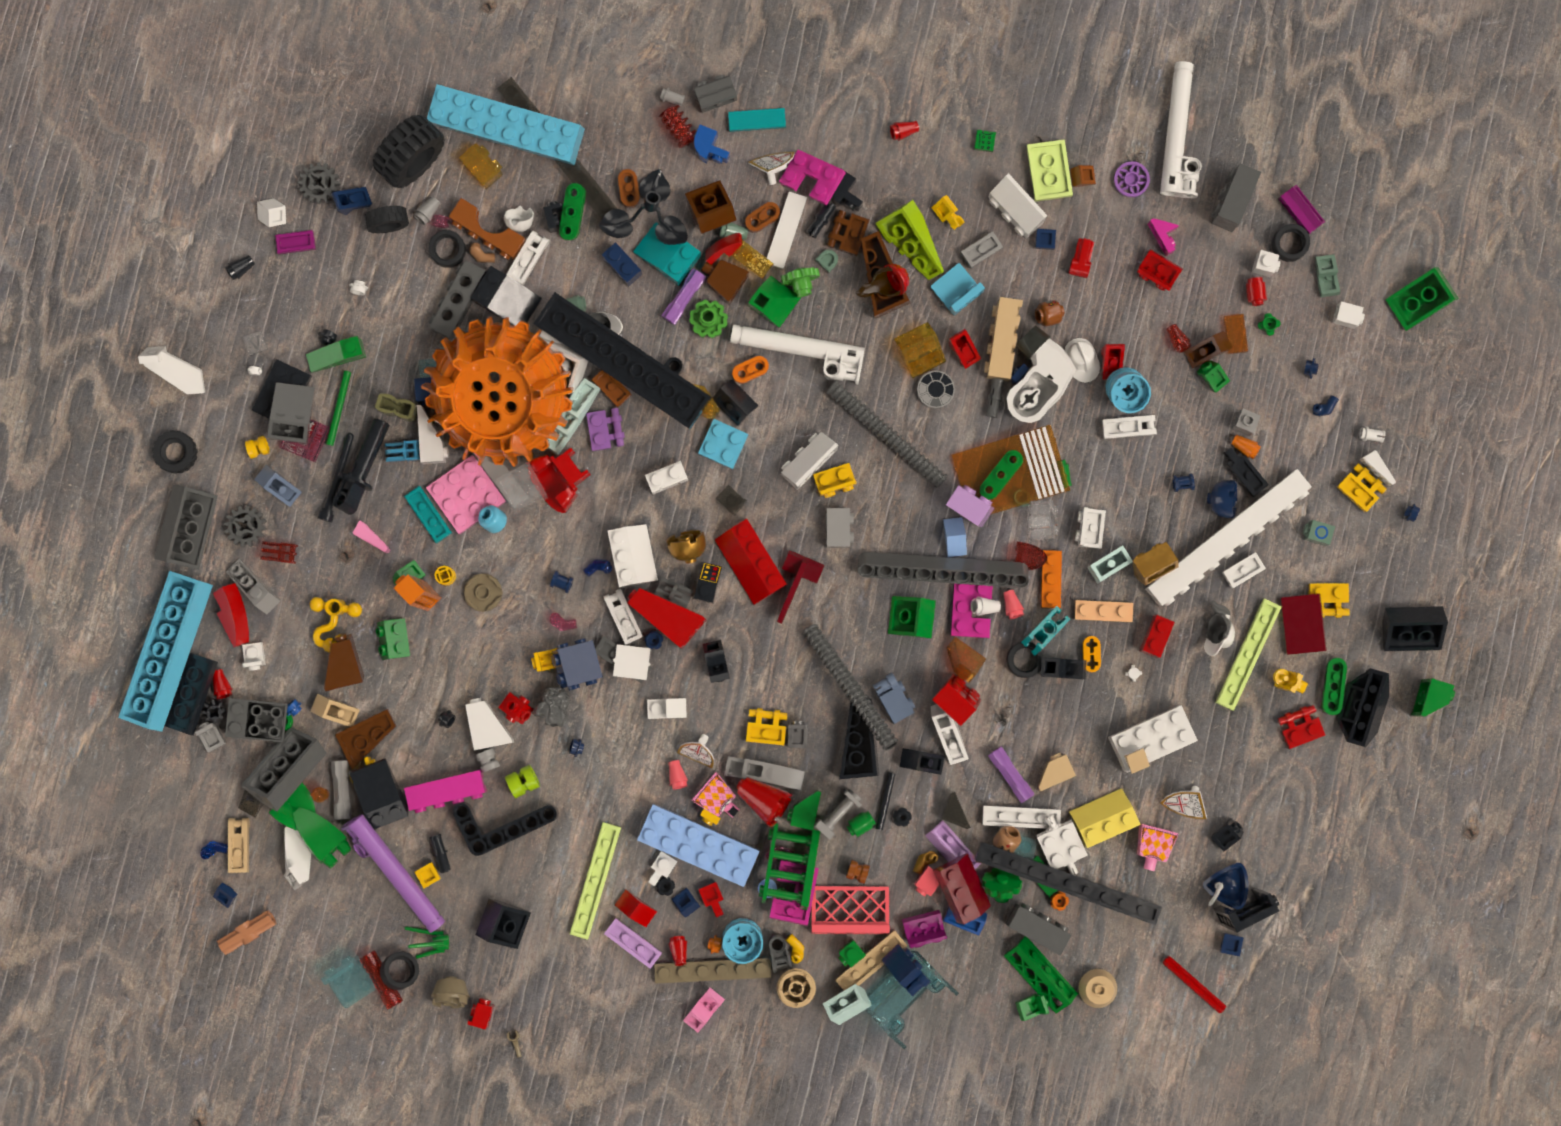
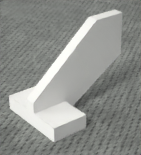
M166 346L147 347L138 356L139 364H144L145 367L184 393H205L202 369L168 353Z
M285 827L284 877L295 891L309 880L311 852L302 840L298 830Z

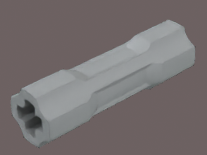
M348 760L331 761L334 788V820L352 818L349 795Z

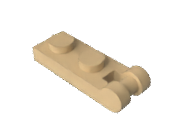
M236 818L228 819V873L249 872V818H242V820H236ZM241 827V833H236V828Z

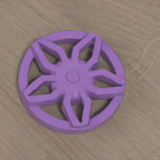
M1138 162L1122 164L1114 175L1116 190L1126 197L1140 196L1146 191L1150 183L1147 169ZM1132 165L1129 172L1125 169H1122L1126 166ZM1139 168L1143 170V172L1145 173V176H1144V175H1138V174H1139ZM1118 176L1123 179L1119 184L1117 181ZM1125 183L1126 187L1120 188V186ZM1146 184L1145 187L1140 191L1139 185ZM1128 187H1130L1131 193H1127L1124 190H1127ZM1132 187H1136V193L1133 191Z

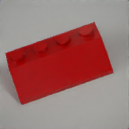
M748 519L730 528L715 539L754 605L787 586Z

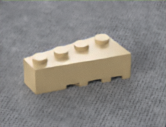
M1000 297L997 305H993L992 317H995L994 324H990L989 330L992 341L988 343L986 352L990 356L989 362L985 361L984 373H987L988 379L998 378L1004 381H1010L1015 355L1013 351L1017 342L1016 330H1018L1020 315L1018 314L1023 300Z

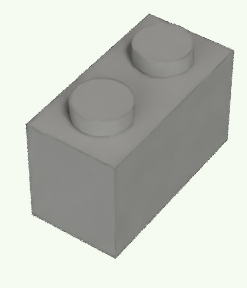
M850 508L826 509L827 548H850V543H854V532H850V524H854V514L850 513Z

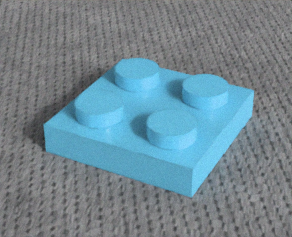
M713 419L698 454L730 469H734L749 434Z

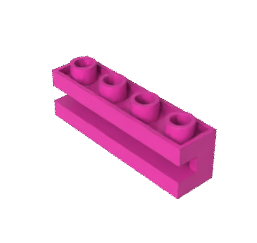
M473 771L404 788L409 811L414 810L415 813L427 811L426 807L433 805L434 809L444 807L445 802L452 801L453 804L464 802L465 797L471 796L472 800L482 798V793L487 792L482 778L484 777L482 771Z

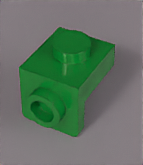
M1033 994L1015 1002L1021 1021L1029 1020L1040 1014H1049L1048 1001L1044 995Z

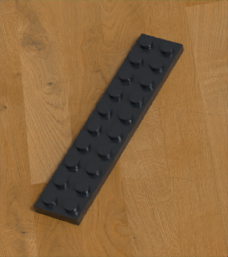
M554 292L533 323L688 429L692 428L712 398L556 292Z

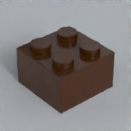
M720 180L685 193L689 210L701 234L737 221L733 205Z

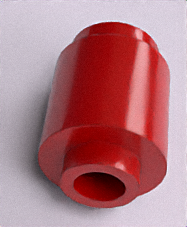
M1255 277L1248 279V284H1246L1248 303H1252V306L1264 305L1263 302L1267 301V294L1263 278Z

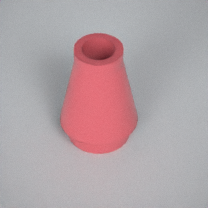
M1014 590L1004 592L1006 616L1010 620L1023 616L1024 608Z
M680 761L669 762V782L672 789L677 790L687 787L688 779L681 767Z

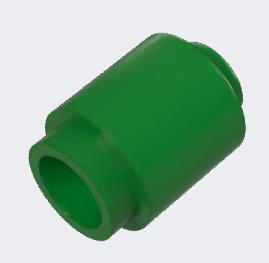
M869 811L865 813L861 812L848 820L849 825L846 827L852 836L856 835L858 838L871 830L876 822Z

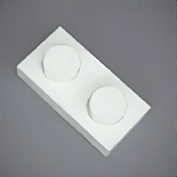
M1255 552L1226 569L1222 574L1233 589L1266 568Z

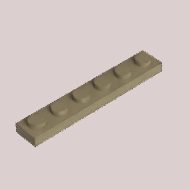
M770 957L756 958L753 962L747 964H738L730 959L688 961L683 966H675V962L654 964L655 983L771 978Z

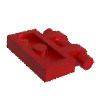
M1314 705L1309 707L1303 706L1296 712H1288L1283 717L1277 718L1280 726L1283 724L1288 726V729L1281 731L1288 749L1326 736L1319 717L1314 719L1310 717V714L1316 712ZM1303 717L1304 723L1295 726L1294 720Z

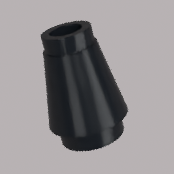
M247 255L228 263L225 269L230 277L235 280L237 278L240 279L255 263Z

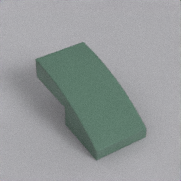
M1335 254L1315 257L1320 298L1339 295L1341 291L1337 278L1338 268Z

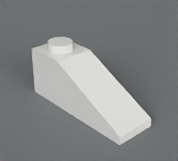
M417 405L420 462L422 464L446 463V458H449L448 446H445L441 436L436 437L438 431L432 422H427L429 416L424 407Z
M937 704L931 706V717L950 765L968 760L969 758L957 722Z

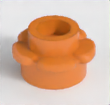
M1058 891L1050 897V905L1053 909L1062 911L1069 904V898L1066 897L1064 892Z
M715 935L714 938L709 939L708 949L711 950V954L720 952L722 938Z

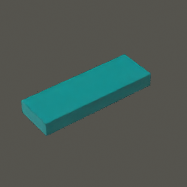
M785 108L728 112L730 132L786 128Z
M418 486L404 496L436 544L452 534V531L421 486Z

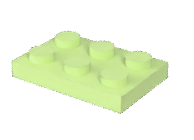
M1065 139L1028 144L1026 148L1034 201L1072 197L1073 192Z

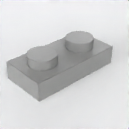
M992 231L961 251V255L969 267L973 268L1003 249V246Z

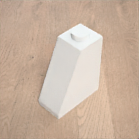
M481 698L470 700V704L465 705L474 750L514 743L513 737L487 701H481Z

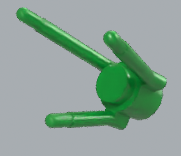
M405 927V930L436 936L433 937V942L408 945V948L433 946V949H435L416 955V959L436 953H445V950H449V935L444 934V931L429 933L426 929Z

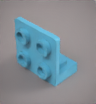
M960 263L931 285V289L954 316L985 290L981 282L977 284Z

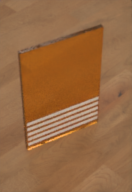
M1051 424L952 455L961 487H964V485L969 486L976 491L975 495L980 498L981 484L1003 456L1010 450H1016L1022 454V466L995 499L990 500L993 502L991 506L994 507L990 515L1071 491ZM1015 456L1010 457L1011 463L1017 461ZM1000 471L998 473L999 478H1003L1005 476V473L1003 471ZM988 486L986 492L988 494L992 493L993 488Z

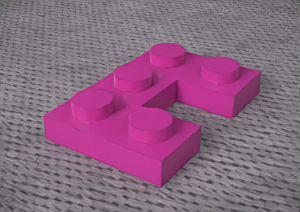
M797 150L779 182L781 185L797 191L805 176L817 180V183L809 196L811 199L827 205L846 173L843 169L801 150Z
M954 584L951 636L990 638L991 619L972 618L971 601L977 597L992 600L993 586Z
M781 860L779 870L802 874V872L806 873V865ZM815 867L808 910L800 909V903H797V901L793 900L790 902L773 898L770 919L808 926L819 868ZM777 878V881L796 884L794 893L803 892L804 884H800L798 881Z

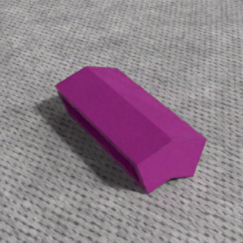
M1297 185L1278 198L1297 224L1302 226L1308 234L1325 223V220Z

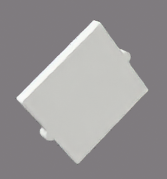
M617 644L616 656L613 659L615 662L613 676L647 680L648 666L651 665L649 663L651 649Z

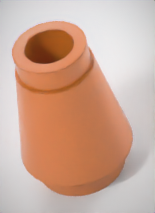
M1236 435L1231 443L1243 455L1251 459L1256 457L1261 448L1258 442Z

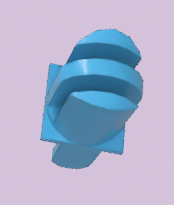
M419 440L385 443V447L388 448L403 447L385 450V455L403 454V456L387 457L386 462L420 460ZM408 444H413V449H408ZM413 452L414 457H409V453Z

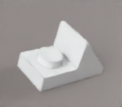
M686 698L647 700L648 719L687 718Z

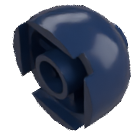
M1236 480L1220 481L1213 486L1212 492L1208 493L1207 504H1211L1212 511L1216 515L1223 518H1235L1237 508L1233 507H1235L1237 501Z

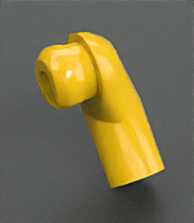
M790 934L785 941L792 947L791 961L798 964L804 957V945L793 934Z

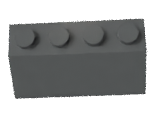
M173 485L154 559L199 570L218 495Z
M291 727L284 735V742H278L241 786L263 805L278 811L326 755V751L317 739Z

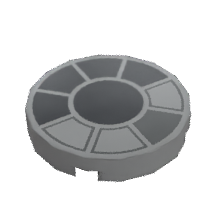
M937 370L923 375L917 386V394L921 403L933 409L943 408L948 405L955 393V386L951 377L945 372Z

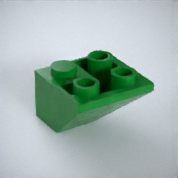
M770 275L750 299L748 307L780 328L801 297H797L796 293Z

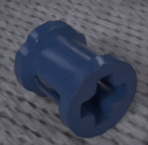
M1189 473L1188 476L1180 477L1173 475L1172 484L1174 492L1184 489H1195L1192 473Z
M555 571L550 587L553 588L555 586L565 590V593L568 594L574 578L560 575L558 571Z

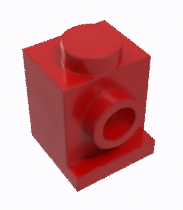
M480 998L477 1005H473L470 1016H473V1019L470 1018L467 1025L485 1030L488 1028L495 1006L490 1004L491 1000Z

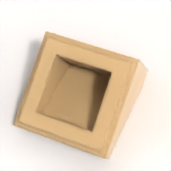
M1144 748L1124 756L1131 774L1150 766Z

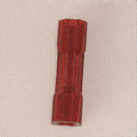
M374 950L359 959L379 991L380 998L387 1010L401 1003L403 999L399 992L388 988L380 977L382 962L376 951Z

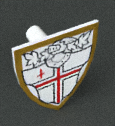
M795 152L766 155L749 161L748 164L766 172L769 185L776 184L775 173L787 168V164L793 159Z
M702 734L698 742H687L679 747L678 754L713 768L715 759L710 750L705 746L709 738L707 735Z
M1192 786L1191 791L1172 793L1160 802L1167 809L1179 815L1195 819H1207L1201 792L1197 786Z

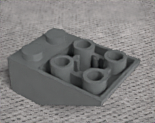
M276 382L267 435L269 440L308 444L315 387Z
M229 698L225 737L284 742L288 704Z

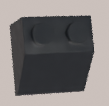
M488 899L475 935L489 943L518 949L531 912L505 902Z

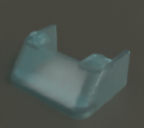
M911 951L914 954L912 959H917L923 966L921 970L931 980L927 987L921 988L913 997L889 972L867 995L872 1006L867 1008L866 1011L886 1034L903 1049L907 1046L898 1037L905 1027V1021L901 1015L926 989L932 993H938L946 986L956 996L959 994L917 951Z

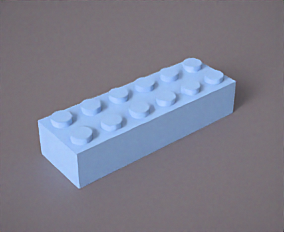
M656 804L652 805L637 841L742 887L745 886L760 851Z

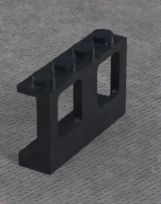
M1253 888L1251 890L1256 900L1243 906V908L1233 911L1219 905L1213 909L1223 927L1238 933L1279 912L1277 906L1280 904L1274 894L1271 895V893Z

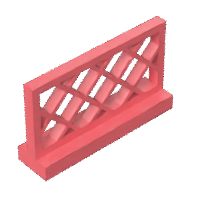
M815 886L812 901L811 934L889 935V887ZM816 891H824L829 897L821 904L816 899ZM838 891H844L849 896L842 904L833 897ZM857 891H863L868 896L861 904L852 897ZM876 891H885V899L879 905L871 896ZM850 898L858 906L851 914L843 907ZM869 898L878 906L871 914L862 907ZM830 899L839 906L832 914L824 907ZM822 908L829 917L825 921H816V913ZM840 908L848 915L844 921H837L833 916ZM859 908L868 916L863 922H858L852 916ZM879 908L885 913V922H877L872 917Z

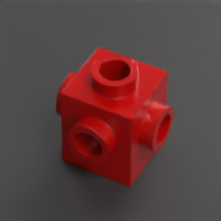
M511 692L508 693L498 707L506 713V719L512 723L517 721L522 725L529 719L533 708L528 705L530 703L528 699L522 695L518 697Z

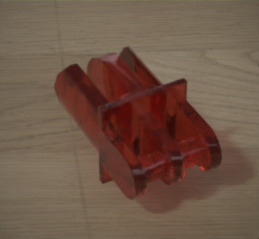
M262 541V545L279 547V550L261 548L262 553L277 554L278 558L260 556V560L296 564L294 559L297 556L295 551L298 545ZM286 546L290 547V552H285ZM285 555H289V560H284Z

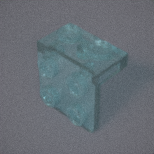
M349 955L340 961L342 964L337 969L334 966L324 972L325 976L321 978L324 985H330L344 1008H349L377 989V984L358 955L353 958Z

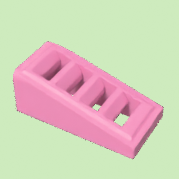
M360 520L352 533L385 553H389V547Z

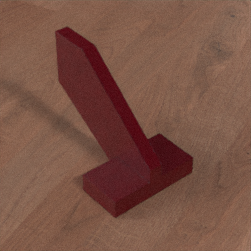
M789 550L782 569L795 574L796 577L777 619L778 623H783L801 579L804 578L817 584L825 566L824 564Z

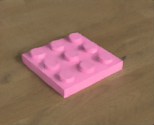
M471 455L426 487L459 535L478 522L479 513L483 508L489 505L498 508L506 502L482 466L478 465L474 455Z

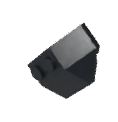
M1369 668L1365 673L1348 683L1342 710L1337 718L1346 742L1367 747L1378 733L1389 699V673Z

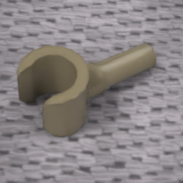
M515 1030L516 1038L511 1039L510 1032L507 1033V1038L509 1041H512L517 1058L522 1056L518 1043L520 1034Z

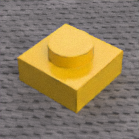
M703 809L700 814L703 817L702 821L710 826L713 823L717 825L721 817L714 815L706 809Z
M433 862L415 871L423 889L442 879Z

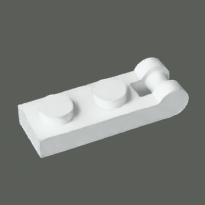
M532 231L506 275L524 285L550 240L546 237L542 238L538 236L537 232ZM534 242L539 244L537 249L532 247Z
M1155 415L1103 419V438L1114 439L1157 435V429L1154 428ZM1142 423H1146L1147 429H1142Z
M621 588L610 596L609 594L603 596L625 645L642 638L643 635ZM620 600L621 605L614 607L613 602Z

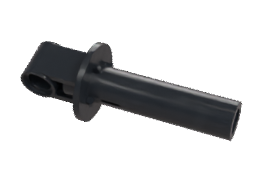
M374 418L350 473L338 474L342 482L333 498V505L348 515H352L357 511L364 491H372L373 489L365 481L390 426L380 419Z

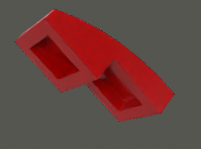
M735 233L726 236L711 245L705 251L706 262L712 265L723 253L730 257L742 245V234Z

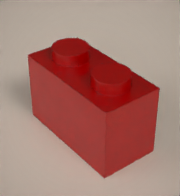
M1154 615L1139 651L1155 658H1161L1175 622L1162 616Z

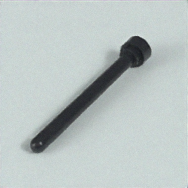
M352 433L346 435L325 508L319 511L317 517L320 520L333 522V498L341 482L338 474L344 472L354 439Z

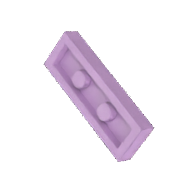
M615 918L604 933L650 969L662 954L660 950L617 918Z

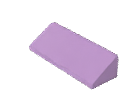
M943 820L925 835L948 862L968 853L975 869L981 864V862L974 860L975 856Z

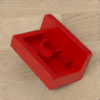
M1150 249L1137 272L1140 273L1139 276L1146 281L1150 279L1155 282V286L1160 290L1170 291L1183 268Z

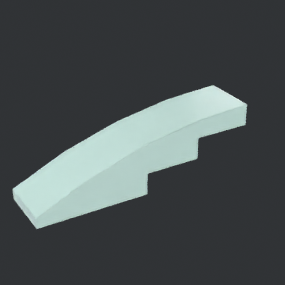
M585 378L569 398L573 401L572 409L562 413V417L568 423L565 427L558 425L555 428V431L560 436L557 441L548 438L550 446L547 449L556 455L560 454L600 391L598 386Z

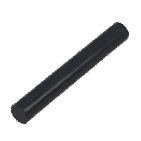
M888 772L875 829L883 830L895 773Z

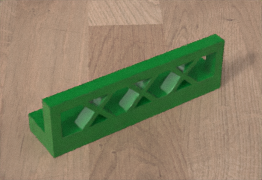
M1023 937L1015 947L1005 953L1004 957L1037 994L1044 995L1049 1007L1055 1014L1070 1005L1078 995L1076 990L1028 937ZM1016 952L1022 961L1016 960L1012 954ZM1026 968L1032 969L1035 976L1029 975ZM1039 982L1044 983L1048 990L1042 989L1039 986ZM1052 997L1058 998L1062 1004L1057 1006Z

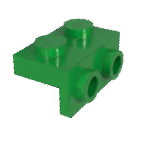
M405 618L378 622L376 635L379 637L380 645L378 646V652L382 661L409 657L410 650Z

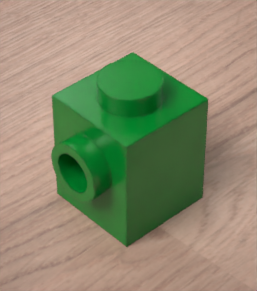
M854 939L838 950L840 954L838 958L845 967L849 965L852 968L866 956Z

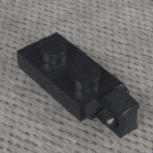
M1231 447L1223 453L1229 460L1227 462L1229 469L1252 497H1255L1269 485L1245 455L1243 456L1241 452L1236 454Z

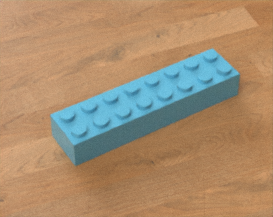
M438 84L436 85L427 119L434 126L571 165H575L585 128L576 123Z
M169 571L118 718L147 729L163 731L212 590V584Z

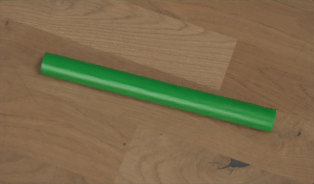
M344 371L326 442V445L334 446L352 373L349 371Z

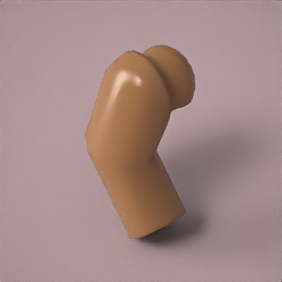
M479 243L471 244L469 252L477 262L495 263V253H484Z

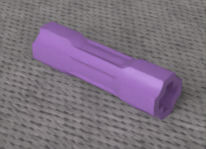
M692 269L685 279L683 287L661 316L669 323L676 325L685 307L707 277L701 272Z
M1002 746L987 755L1012 788L1020 803L1025 802L1034 795V792L1012 764Z

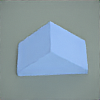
M962 517L943 519L947 557L967 555L966 532Z

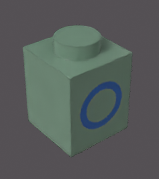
M1311 520L1304 526V540L1328 546L1331 543L1335 526Z

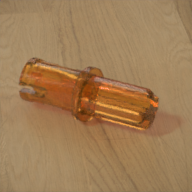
M317 787L311 792L310 796H312L313 801L321 803L328 799L329 791L322 787Z

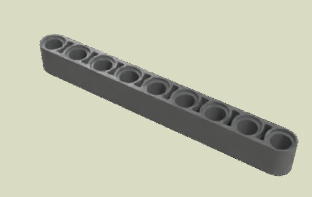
M864 552L858 557V573L866 578L1023 588L1029 583L1028 566L1021 562Z

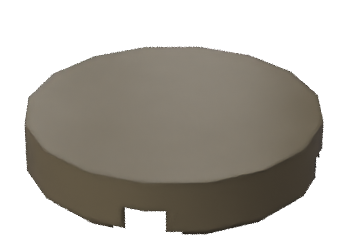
M489 574L473 576L468 580L464 589V597L468 605L474 610L481 612L491 611L496 608L503 595L501 584L495 577Z

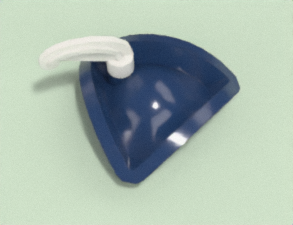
M1232 864L1216 872L1203 882V888L1213 896L1208 906L1213 905L1217 899L1231 908H1243L1249 891L1248 875L1243 864Z

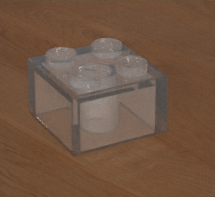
M529 462L495 479L514 516L548 498Z
M1054 500L1030 501L1027 504L1028 543L1052 542L1058 536V524H1055L1058 508L1057 505H1054Z

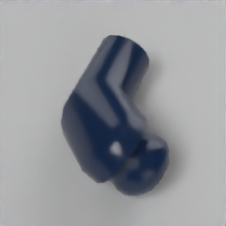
M1330 395L1326 404H1315L1313 406V414L1319 417L1330 415L1339 399Z

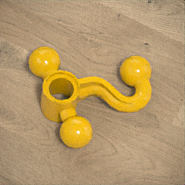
M320 597L312 598L309 603L312 611L320 612L324 609L331 615L328 624L321 625L314 630V643L330 653L333 638H327L324 641L320 638V635L333 630L337 625L338 616L344 613H348L353 618L360 616L362 613L361 605L356 602L346 605L342 599H330L324 602ZM334 602L339 604L338 612H334L332 609Z

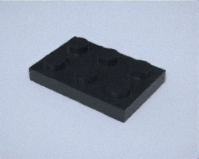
M276 359L252 411L270 419L276 382L308 386L312 376Z

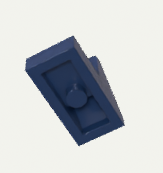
M366 187L332 193L337 210L344 215H348L352 210L367 208L372 205Z

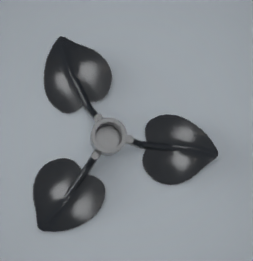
M661 169L653 171L641 181L639 194L645 200L631 219H629V215L624 210L613 209L607 212L599 223L600 229L607 235L614 238H625L633 232L631 222L645 209L648 212H657L658 221L661 224L656 226L655 234L660 242L667 245H676L687 242L688 238L684 224L677 217L670 215L664 221L661 218L659 203L665 201L671 192L670 185Z

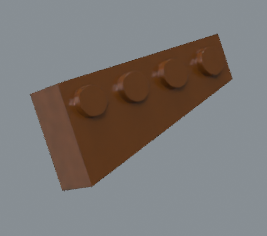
M879 231L861 239L869 283L873 280L878 270L887 264H893ZM906 292L894 297H886L879 293L871 295L874 317L876 319L910 304Z

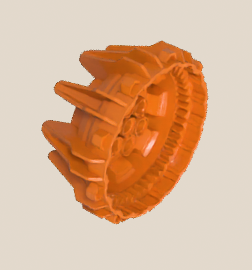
M488 317L486 325L482 324L478 319L470 321L468 332L465 333L458 327L453 331L456 338L452 342L446 337L441 341L444 349L437 348L432 355L436 361V367H426L424 369V373L429 374L432 379L431 383L421 385V389L431 393L425 398L426 406L435 409L436 412L427 422L435 421L442 426L443 429L436 434V437L448 433L450 435L448 444L452 448L465 447L463 460L468 457L469 452H472L479 459V466L483 463L485 456L491 457L495 465H503L507 458L511 465L515 467L518 463L517 456L521 455L525 456L527 461L530 462L533 459L532 449L537 448L541 451L547 449L550 446L548 438L557 441L560 436L555 431V428L558 425L565 427L568 423L562 417V413L572 409L573 401L566 394L572 393L574 388L567 387L566 377L571 375V371H563L561 367L566 358L562 352H553L550 347L554 343L553 340L547 344L538 336L542 332L540 329L536 334L531 333L529 323L521 320L516 326L510 325L509 317H505L503 323H493L492 317ZM497 372L500 379L498 381L492 380L490 373ZM474 381L482 383V390H477L474 387ZM507 383H515L517 389L515 391L509 390ZM492 391L498 392L500 399H492L490 393ZM475 400H478L482 403V409H477L474 407ZM507 402H514L517 407L516 410H510ZM493 410L497 411L500 418L493 419L490 412Z

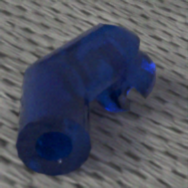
M596 559L583 571L590 577L597 570L609 574L613 567L608 560Z
M211 841L201 849L200 856L202 859H209L216 852L227 854L228 844Z

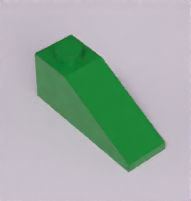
M358 336L340 340L306 354L311 373L367 358L362 339Z

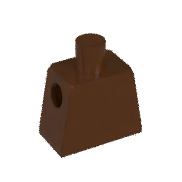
M720 260L717 266L706 262L701 269L702 272L709 276L706 281L707 285L729 305L749 277V271L724 260Z

